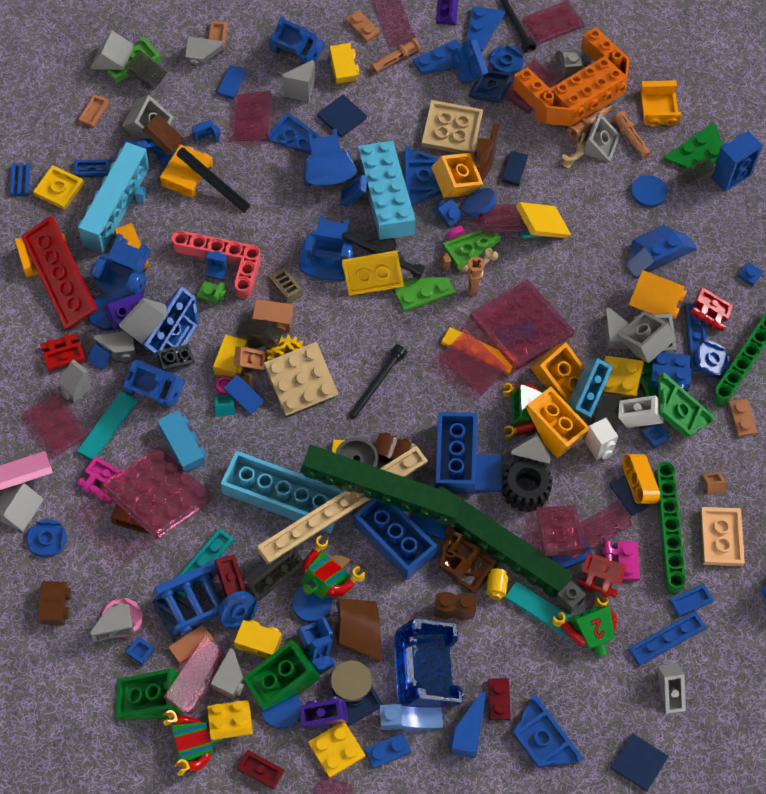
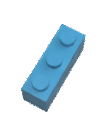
M599 358L586 361L568 402V405L581 419L592 417L613 366Z
M178 410L157 420L158 427L184 474L205 465L204 458L206 453L202 446L198 447L196 443L198 439L194 431L190 432L188 429L189 423L185 415L181 416Z

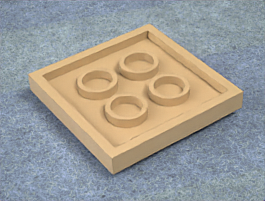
M431 100L421 147L458 154L471 153V156H474L483 109Z
M317 342L263 363L285 416L339 395Z

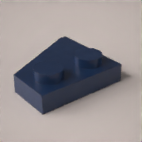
M174 593L173 598L185 621L191 619L195 613L190 603ZM154 598L152 603L171 639L175 641L179 634L174 636L173 630L178 624L166 600L162 598L156 600Z

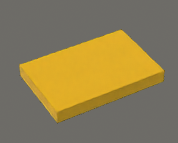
M519 202L516 205L531 235L568 238L571 235L556 206Z
M397 250L342 260L349 296L404 287Z

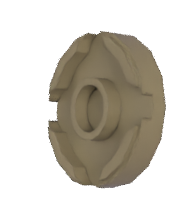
M349 660L342 662L332 672V690L335 695L344 701H360L371 690V672L366 665L359 661Z

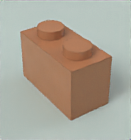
M256 299L252 318L253 327L261 331L271 329L277 333L290 332L294 313L293 304Z

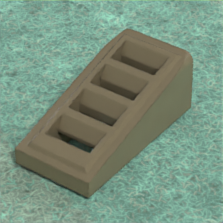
M285 268L268 275L287 304L303 296L302 288ZM282 273L285 275V276H283V277H281V278H279V279H276V278H275V277L279 276V275L282 274ZM287 279L286 282H284V283H282V284L279 283V282H281V281Z

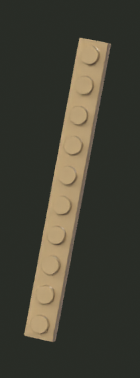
M415 446L380 469L406 477L424 466L428 460L420 449ZM344 491L258 545L256 549L268 565L370 499L354 491Z

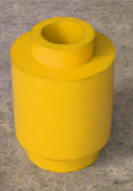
M492 569L491 573L488 574L486 594L493 600H501L506 596L508 576L506 575L507 572L503 569Z

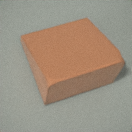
M721 472L702 475L707 495L726 493L727 483Z

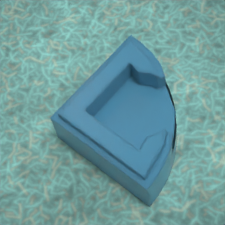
M137 186L135 191L136 203H144L145 187Z

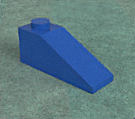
M486 692L480 693L456 726L454 735H449L448 747L452 748L451 754L476 758Z

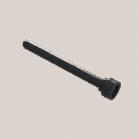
M500 0L522 39L521 47L524 52L527 53V49L530 48L532 51L535 50L537 47L535 41L527 36L508 0Z
M347 232L342 234L344 240L373 254L386 252ZM399 258L400 267L410 271V274L413 275L412 277L419 280L425 270V266L421 264L412 265Z
M395 344L391 349L390 359L350 412L349 416L351 419H355L395 363L404 359L407 350L403 346Z

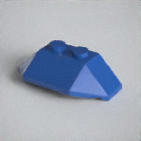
M662 225L633 239L626 266L637 279L640 277L642 270L651 272L697 250V247L688 235Z
M182 286L164 303L167 306L166 318L143 342V346L155 356H157V351L186 345L198 326L196 297Z

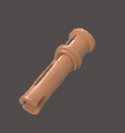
M411 38L408 43L400 44L397 50L371 63L370 66L377 74L401 59L406 60L409 58V55L420 52V45L415 38Z
M612 105L609 107L604 106L586 118L581 119L574 126H570L567 129L569 137L574 141H578L583 132L588 133L591 130L597 113H601L603 116L607 115L613 110Z
M625 111L616 113L611 120L619 127V132L628 138L642 160L649 157L651 151L636 133L634 124L627 119Z
M472 257L468 261L467 277L469 279L467 293L470 296L478 294L480 279H482L484 274L485 262L480 257Z

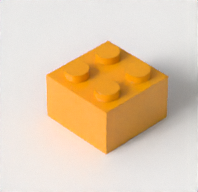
M471 153L444 155L431 166L444 198L468 196L483 185Z

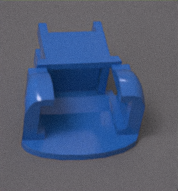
M282 16L269 41V47L272 51L278 53L281 49L300 57L301 64L311 60L316 62L325 46V43L316 34L308 31L305 26L301 27L285 20ZM308 41L312 45L305 56L302 54V51Z
M336 129L332 130L333 135L320 138H312V133H308L307 146L309 156L304 161L305 186L336 185L353 179L356 176L357 169L349 152L340 150Z
M320 214L316 232L312 231L311 235L307 234L300 248L299 269L301 272L322 280H346L342 260L353 258V244L344 240L342 234L344 232L349 233V219L345 220V224L324 220V215Z
M119 233L109 255L105 253L103 256H99V259L91 267L89 275L94 278L98 289L106 295L114 296L118 299L140 292L144 295L148 278L142 270L151 250L143 243L139 249L128 245V240Z
M134 360L124 381L123 388L129 394L133 395L136 392L159 401L162 407L170 408L178 401L186 380L147 363ZM166 380H169L172 383L164 400L159 397Z

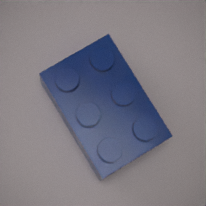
M750 131L737 135L730 143H724L720 148L711 178L725 192L752 175L763 145Z

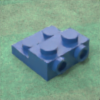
M477 39L450 51L451 60L457 69V77L461 80L462 84L474 81L489 73Z
M664 352L657 355L651 361L650 388L658 390V376L665 373L688 392L691 385L690 355Z

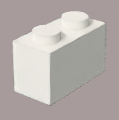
M656 395L619 401L618 418L627 428L663 423L664 418L659 415V399Z
M604 418L589 425L585 443L596 460L600 458L607 459L613 454L618 435L607 418Z

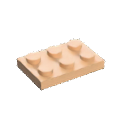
M701 507L703 565L744 566L741 508Z

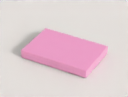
M46 451L0 465V490L53 473Z

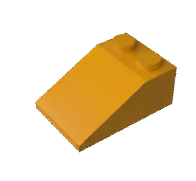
M567 342L556 344L530 368L541 383L547 388L552 387L568 404L584 366Z
M549 387L525 406L544 445L557 459L577 444L588 432L589 426L552 387Z

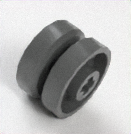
M358 437L349 438L343 441L336 450V453L374 467L378 466L377 450L366 439Z

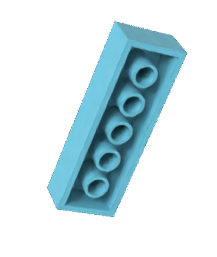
M388 141L358 146L360 170L362 175L367 177L366 192L379 240L415 235V216L394 142Z
M128 142L125 143L123 148H120L117 160L111 164L108 176L103 178L100 190H97L94 195V201L91 205H88L84 219L79 221L78 229L83 247L103 254L114 234V228H117L135 195L137 186H140L149 170L147 150L145 148Z
M239 451L235 452L220 484L222 494L294 521H298L345 491ZM336 522L322 531L332 534Z

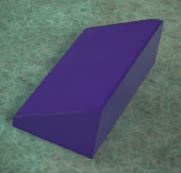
M438 0L436 24L456 25L458 0Z

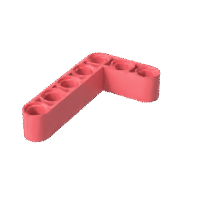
M177 231L172 235L173 249L179 254L206 259L208 251L214 252L215 249H219L218 251L226 255L229 264L239 265L234 284L236 296L240 299H246L251 296L261 263L260 249L257 246L185 231Z

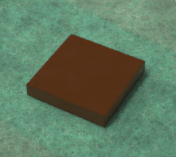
M159 114L142 129L167 155H170L184 140Z

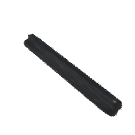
M184 147L180 148L176 155L242 212L245 213L250 208V204Z

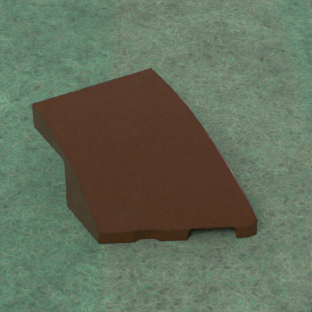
M492 124L490 139L477 138L476 167L482 182L488 175L494 162L499 124Z
M450 527L446 528V538L439 566L454 581L473 594H476L488 579V574L491 573V570L496 569L498 562L482 553L479 547L465 540L462 534ZM465 574L475 577L471 585L461 580Z
M338 598L336 607L339 621L334 629L338 646L352 650L358 655L366 654L374 658V662L380 663L382 652L381 628L376 601Z

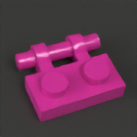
M95 456L84 471L85 475L89 476L87 481L80 478L77 485L82 487L83 491L96 495L97 499L112 503L114 496L109 494L110 490L112 489L118 493L129 476ZM96 481L104 485L102 489L94 485Z
M604 541L602 556L612 561V556H618V563L627 566L622 581H639L637 541H617V549L612 548L611 541Z

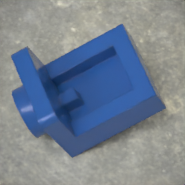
M211 119L192 127V136L195 142L211 135L216 143L220 142V129L217 125L213 124Z
M453 199L440 200L435 204L436 208L432 210L433 213L438 212L448 227L464 217Z
M208 251L206 256L208 263L205 273L206 277L223 280L228 267L226 255L220 251Z
M321 617L317 623L299 627L296 631L305 649L310 647L311 641L325 636L331 637L333 634L331 626L325 617Z
M329 636L311 641L307 657L317 672L332 668L335 665V662L329 656L332 639Z

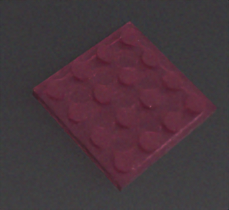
M528 279L471 312L469 316L516 371L549 351L556 344H560L572 337L575 332Z
M159 446L101 485V490L155 539H158L213 498V495L187 471L183 472L182 467Z

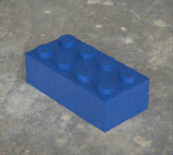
M438 412L436 488L438 489L442 485L452 493L475 494L477 413Z
M373 499L354 515L353 525L407 580L436 556L437 545L399 507L385 505L380 500Z

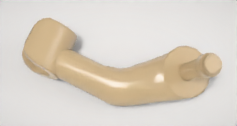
M585 132L582 133L581 140L577 141V151L571 156L562 155V158L565 160L560 164L564 167L570 168L575 160L583 156L586 147V141H584Z
M487 248L485 250L486 256L482 258L486 265L490 260H497L498 253L493 251L492 248ZM468 264L462 267L460 272L466 273Z

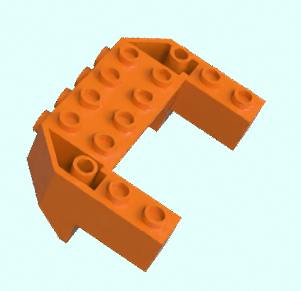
M595 27L582 35L581 49L594 63L551 88L527 67L514 75L513 90L535 110L534 119L537 122L572 126L626 93L630 58Z

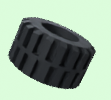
M520 458L518 463L513 461L511 466L506 468L502 482L503 497L506 496L505 501L507 504L512 502L511 507L515 509L518 506V511L522 512L523 508H527V512H531L533 507L536 511L540 505L542 507L545 505L546 500L548 501L553 478L550 476V470L545 469L546 465L544 463L539 464L537 460L531 461L529 458L527 460ZM521 478H529L537 484L538 488L526 491L521 489L516 481Z

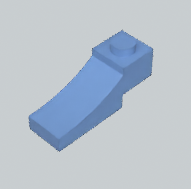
M401 704L380 705V730L401 729V731L443 729L442 707L401 706Z

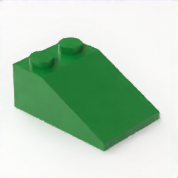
M290 640L243 677L264 711L305 691L321 678L301 646L293 640Z
M169 668L118 679L115 719H169L168 716H163L168 710L183 715L184 676Z

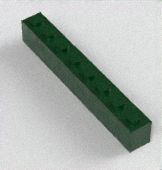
M311 444L300 471L307 478L322 480L327 485H337L345 491L360 493L365 498L380 500L385 505L397 506L402 511L417 513L422 518H431L443 525H452L461 501L460 496Z
M440 485V487L438 488L440 490L452 493L442 485ZM463 499L460 501L452 525H445L462 534L465 540L475 543L481 551L491 554L497 562L509 566L510 570L515 574L524 576L531 585H537L542 588L543 592L549 597L554 596L556 598L557 594L572 578L573 573Z

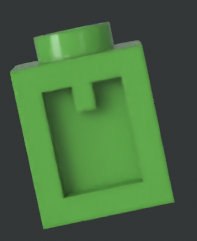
M204 281L197 294V298L218 306L220 300L224 301L227 294L225 284L220 282L219 286Z

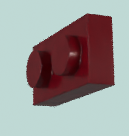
M235 554L215 560L214 564L225 598L235 592H246Z
M488 678L490 720H510L509 678Z
M247 750L237 767V770L273 790H275L285 772L281 767Z

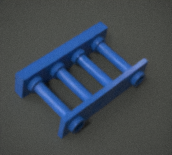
M214 561L155 586L153 591L155 599L159 600L162 598L166 600L178 624L174 627V636L178 634L185 635L192 631L193 627L218 616V608L221 602L209 580L210 576L218 575ZM197 582L202 583L214 606L213 609L205 613L191 589L192 584ZM179 590L181 592L184 591L196 617L185 621L173 598L174 592Z

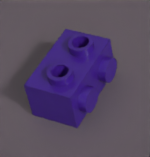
M142 292L107 304L104 311L113 331L116 329L123 330L119 324L142 298H145Z
M337 696L329 697L326 701L321 702L318 700L308 701L306 705L299 706L301 724L307 730L349 722L346 702Z

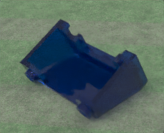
M413 618L397 629L394 644L398 701L401 706L428 708L458 706L463 703L464 694L461 687L452 683L450 648L458 641L459 637L456 623Z

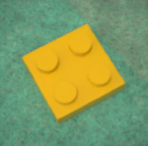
M52 165L33 191L35 197L66 210L83 186L84 180Z
M606 356L605 362L613 366L602 393L637 398L644 362L642 360Z
M249 700L207 706L211 740L253 734Z
M346 723L335 725L308 741L309 746L329 779L366 757Z

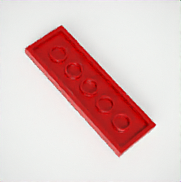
M47 217L21 235L64 328L70 330L98 311L96 304L54 217Z

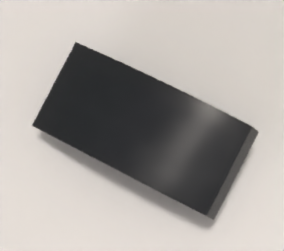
M189 344L170 347L156 352L162 370L177 368L195 362Z

